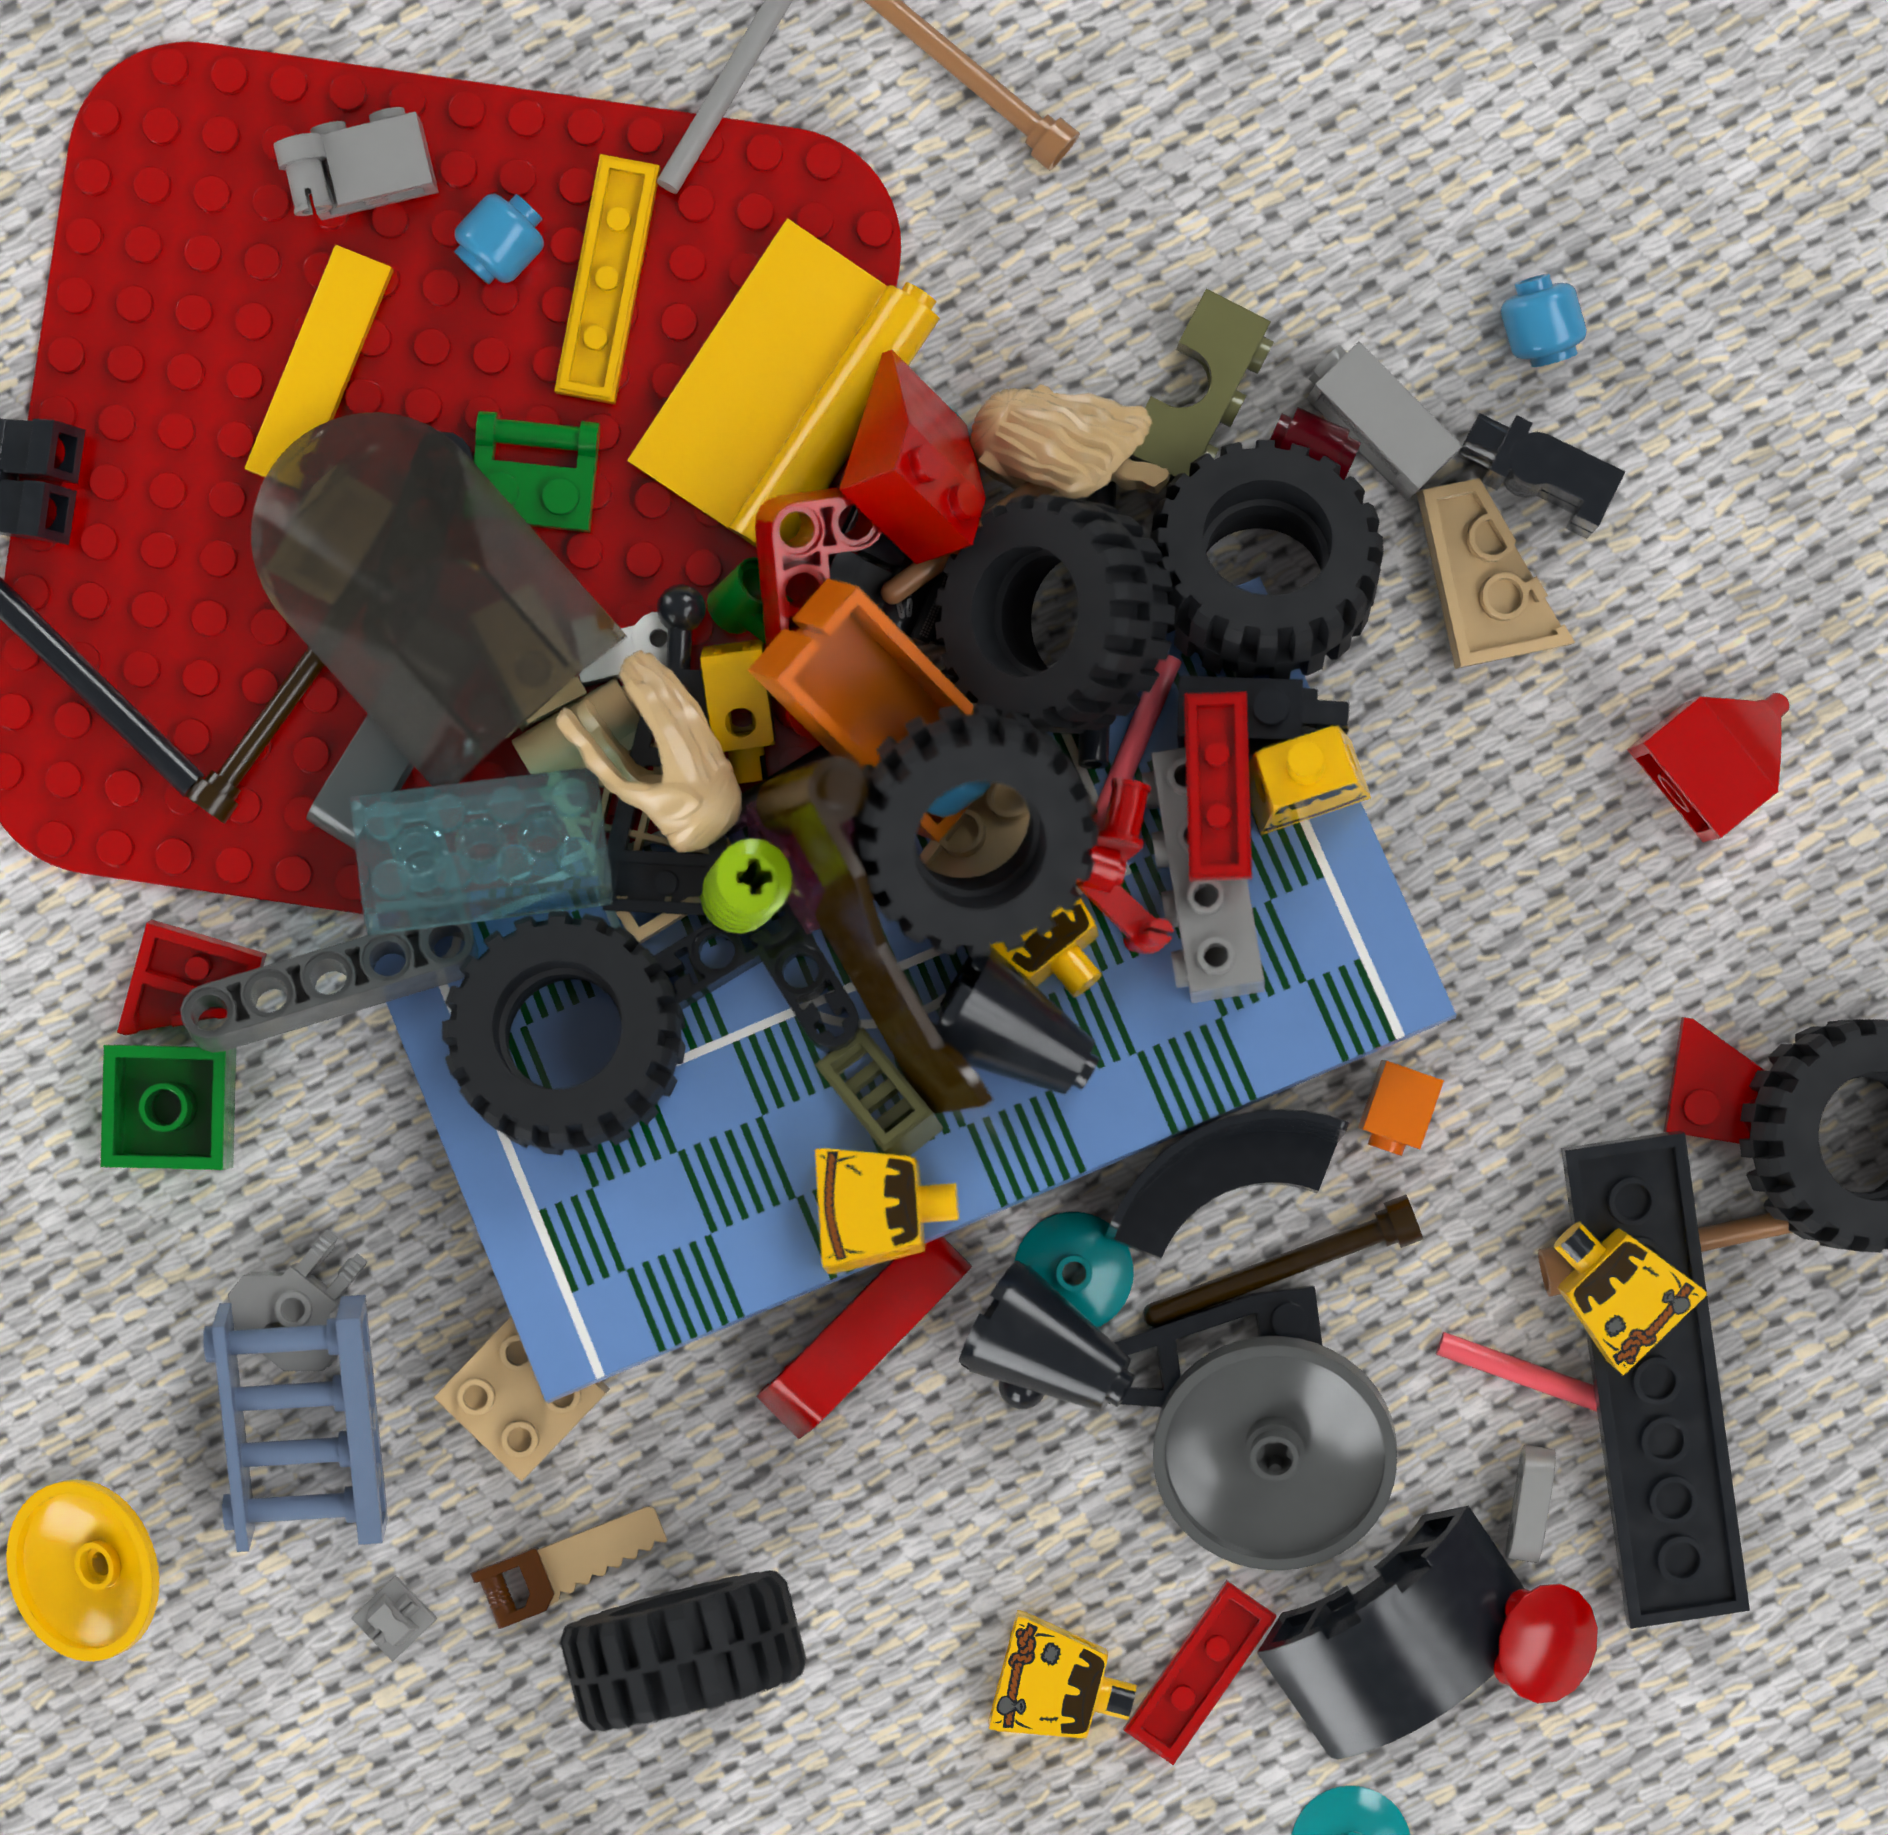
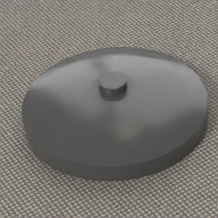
M1285 1336L1253 1337L1230 1343L1210 1352L1195 1362L1174 1384L1162 1405L1156 1423L1153 1444L1154 1474L1159 1493L1172 1518L1192 1540L1207 1551L1222 1559L1249 1568L1262 1570L1299 1569L1316 1565L1343 1553L1363 1538L1375 1525L1390 1499L1397 1471L1396 1432L1392 1416L1379 1390L1364 1372L1344 1356L1320 1344L1303 1339Z

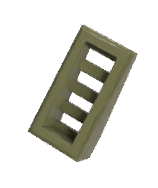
M863 1027L860 1028L855 1040L851 1044L838 1051H831L815 1064L816 1068L885 1154L911 1156L942 1131L943 1127L933 1112ZM868 1053L873 1061L848 1081L844 1082L839 1075ZM884 1073L887 1079L859 1101L855 1094L880 1074ZM899 1092L903 1099L875 1120L871 1114Z

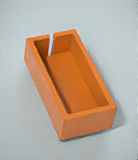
M829 578L826 579L792 618L800 628L796 632L783 629L748 669L834 757L849 759L857 764L861 770H863L865 764H871L874 767L878 765L881 758L876 749L888 736L899 743L909 735L904 725L907 722L921 715L925 725L940 720L938 713L940 708L957 705L962 715H972L974 707L859 587ZM970 805L958 813L946 817L926 812L920 822L917 834L939 842Z

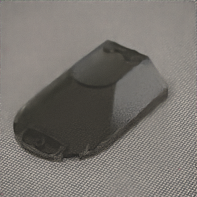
M359 413L323 423L302 435L280 455L265 477L257 495L251 524L252 554L257 575L271 603L443 799L447 798L454 788L491 751L574 678L628 638L473 461L443 433L415 419L389 413Z

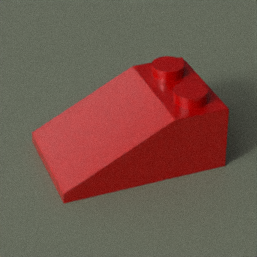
M891 349L882 353L839 490L917 565L971 546L986 497L974 451L970 443L967 424Z

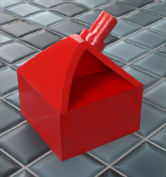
M1772 693L1765 700L1757 701L1700 696L1683 703L1627 750L1702 842L1720 839L1778 792L1781 765V717L1788 712L1789 701L1780 693Z

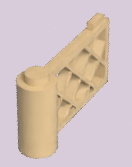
M616 677L565 707L571 710L578 718V705L583 700L590 701L619 743L627 749L629 754L631 753L641 713L625 686H621ZM560 710L511 741L604 893L605 867L602 866L597 858L603 832L610 833L612 825L605 824L613 793L606 788L599 778L593 777L595 774L587 768L577 746L571 743L558 727L557 716L561 712ZM653 767V771L663 773V768ZM582 783L604 788L596 821L572 816L560 796ZM642 811L638 831L632 830L630 834L631 838L635 839L633 850L642 851L644 841L673 848L668 843L667 838L647 833L650 817ZM579 826L594 829L590 844ZM727 838V840H728V847H730V846H732V844H731V842L729 841V839ZM709 848L695 850L693 853L709 854ZM617 896V899L628 898V896ZM665 897L664 901H671L672 897ZM688 897L681 901L701 903L700 897ZM615 911L626 931L634 935L640 944L687 916L684 914L661 913L639 927L631 912Z

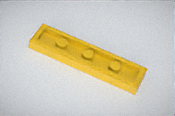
M600 154L554 390L556 394L613 405L616 403L656 196L657 179L661 170L660 165Z
M335 244L245 465L247 471L301 493L304 492L394 271L392 267Z

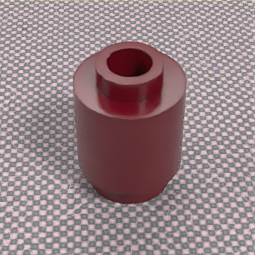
M1297 407L1293 418L1281 413L1270 437V440H1275V448L1290 450L1293 443L1310 448L1308 457L1319 462L1323 456H1327L1341 465L1339 476L1343 480H1345L1361 445L1360 441L1348 436L1350 430Z

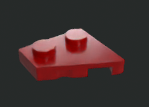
M151 919L145 926L117 1033L131 1035L142 1030L171 1025L172 1027L183 1026L181 1006L184 998L191 990L210 982L263 967L267 953ZM211 1007L199 1016L198 1021L212 1018L224 1019L227 1017L228 1012L224 1008Z
M1682 1017L1663 1132L1681 1130L1688 1136L1740 1144L1739 1139L1750 1138L1751 1123L1740 1121L1743 1103L1755 1104L1758 1092L1752 1090L1749 1085L1757 1071L1765 1070L1696 1020Z

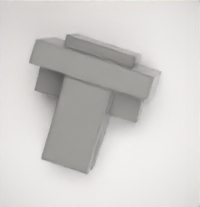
M395 1575L351 1619L393 1662L437 1620V1617Z

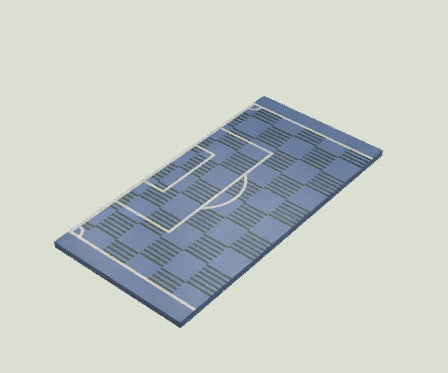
M1260 577L1236 586L1251 593L1268 595ZM1175 630L1166 634V640L1172 642L1168 654L1178 658L1182 663L1133 777V780L1143 782L1142 773L1153 772L1151 753L1178 749L1179 676H1236V671L1222 667L1219 674L1201 667L1203 656L1197 652L1191 657H1186L1174 646ZM1300 669L1291 671L1290 679H1303V687L1310 688ZM1254 674V678H1269V675ZM1143 691L1138 692L1139 698H1141ZM1136 708L1126 716L1115 715L1116 719L1110 725L1109 765L1106 768L1087 769L1078 765L1079 734L1047 732L1057 741L1064 754H1067L1095 805ZM1361 802L1260 835L1250 806L1252 879L1247 881L1265 992L1191 1003L1189 986L1176 987L1171 952L1183 950L1179 927H1173L1174 933L1167 934L1172 936V940L1165 944L1160 951L1152 954L1132 952L1123 943V938H1127V936L1075 883L1074 886L1092 916L1099 936L1082 951L1102 975L1094 985L1075 998L1068 992L1054 973L1038 985L1037 988L1095 1040L1091 1053L1099 1057L1098 1064L1082 1090L1072 1085L1066 1094L972 1067L989 1091L993 1101L984 1107L934 1114L943 1127L942 1131L910 1156L915 1157L920 1165L921 1185L957 1184L959 1220L924 1223L925 1243L1456 1018V1012ZM1146 804L1139 838L1144 841V846L1142 850L1126 862V873L1121 887L1153 917L1165 919L1161 892L1173 890L1169 867L1157 869L1151 832L1163 831L1160 808L1147 809ZM759 818L728 837L732 845L738 841L750 838L765 840L779 848L787 858L793 876L791 892L787 899L793 904L854 1003L861 1020V1028L863 1027L907 1080L814 916L825 889L795 836L774 834L762 824ZM848 819L840 824L839 827L852 848L850 833L854 831V826L851 819ZM661 831L652 834L667 838ZM916 834V848L918 855H920L931 839ZM635 841L629 843L628 850H633ZM644 841L642 851L677 852L674 848ZM606 854L597 857L603 867H605ZM586 863L577 865L467 912L478 947V958L488 949L483 940L497 930L503 937L516 930L514 921L529 915L536 922L548 920L549 911H568L572 918L582 919L585 913L603 918L609 926L615 929L618 926L623 929L625 927L615 911L603 910L604 893ZM739 878L741 882L739 884H743V878ZM750 889V894L754 895L756 893L755 889ZM874 900L883 934L891 952L930 1021L937 1025L941 1018L938 1016L941 1009L939 1004L969 956L966 946L957 945L956 952L950 955L935 951L928 938L917 943L902 933L897 921L889 922L879 910ZM783 911L774 914L757 930L739 934L746 953L756 948L749 936L765 928L770 931L771 935L777 934L782 930L779 920L782 916L786 915ZM631 912L639 927L661 914ZM687 915L641 943V945L645 949L648 948L654 956L711 921L707 916ZM446 936L435 944L433 953L441 958H452L462 951L465 942L459 937ZM715 937L703 945L700 958L705 966L712 969H720L732 961L735 948L729 940ZM689 953L679 958L686 970L669 978L673 987L678 979L688 973L694 984L703 980L692 965ZM387 954L377 961L374 971L382 976H393L402 970L406 959L398 954ZM796 957L787 963L784 969L785 981L795 988L810 986L818 976V964L808 957ZM762 962L683 1009L686 1028L681 1030V1040L686 1045L683 1064H676L673 1075L677 1079V1083L671 1096L662 1095L654 1106L659 1113L647 1125L641 1120L631 1127L628 1131L632 1137L615 1145L609 1140L598 1144V1152L582 1155L575 1149L564 1150L562 1155L543 1153L538 1147L531 1145L527 1148L511 1141L499 1130H495L462 1096L459 1091L461 1088L457 1080L451 1076L445 1059L450 1053L449 1046L442 1040V1021L450 1020L451 1009L445 1004L450 986L460 987L464 978L386 1002L547 1403H551L873 1266L869 1265L835 1274H828L822 1267L815 1149L826 1148L879 1154L885 1153L816 1068L815 1064L829 1053L818 1049L810 1041ZM563 980L541 988L524 1002L513 1020L509 1035V1049L515 1065L527 1079L549 1089L570 1088L590 1080L608 1064L617 1049L622 1030L618 1009L612 998L603 989L585 980ZM829 985L816 999L799 1003V1006L802 1010H805L813 1001L823 1020V1025L816 1031L821 1034L829 1030L834 1037H838L845 1032L842 1022L849 1016L846 1012L836 1016L829 1008L823 996L826 993L835 991ZM867 1053L839 1076L846 1082L872 1062L873 1059ZM884 1073L880 1074L856 1093L855 1096L860 1101L887 1079ZM898 1092L875 1110L871 1116L876 1120L902 1100L903 1097Z

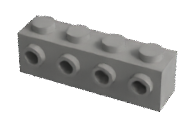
M1186 747L1151 753L1153 772L1142 773L1143 783L1151 786L1146 803L1147 809L1160 808L1163 831L1151 832L1157 869L1169 867L1173 890L1161 892L1165 919L1172 924V927H1179L1183 950L1171 952L1176 987L1189 986L1191 1003L1265 992L1248 881H1190Z

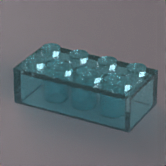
M588 768L350 797L363 914L368 935L549 913V911H567L613 905L612 879L598 777Z

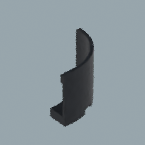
M1286 1109L1252 1111L1209 1123L1175 1142L1145 1168L1120 1202L1105 1238L1161 1260L1168 1244L1186 1220L1211 1200L1227 1192L1260 1185H1286L1318 1193L1337 1143L1347 1132L1350 1123L1325 1114Z
M1469 1506L1422 1515L1400 1544L1374 1566L1380 1575L1377 1579L1355 1594L1351 1592L1348 1586H1345L1314 1603L1282 1612L1259 1648L1257 1654L1330 1757L1343 1759L1359 1755L1389 1744L1416 1731L1452 1709L1495 1674L1494 1662L1499 1655V1636L1507 1617L1505 1611L1507 1600L1513 1592L1525 1588Z

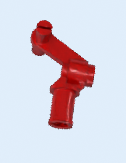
M1114 778L1111 783L1112 791L1104 828L1098 831V845L1089 848L1088 851L1094 861L1090 879L1088 881L1077 879L1076 886L1127 936V938H1123V943L1128 950L1142 954H1152L1160 951L1165 944L1172 940V936L1167 935L1174 933L1172 924L1166 919L1153 917L1121 887L1126 873V862L1142 850L1144 846V841L1139 838L1151 786L1132 779Z

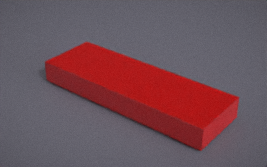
M1247 692L1184 694L1190 881L1252 879Z
M1226 1580L1123 1727V1730L1174 1765L1272 1625L1277 1615Z

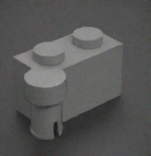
M403 107L387 108L370 114L369 123L347 128L344 121L328 122L311 128V133L293 135L275 142L273 146L278 167L280 170H286L295 208V216L313 215L309 198L310 194H312L317 215L321 220H326L439 193L423 124L417 113L411 112L406 114Z

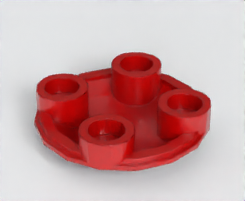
M1562 1584L1540 1585L1531 1591L1518 1589L1511 1594L1506 1603L1505 1611L1507 1617L1499 1636V1655L1494 1662L1495 1676L1500 1683L1510 1686L1522 1698L1537 1704L1557 1702L1575 1691L1590 1671L1597 1652L1598 1627L1592 1607L1579 1591Z

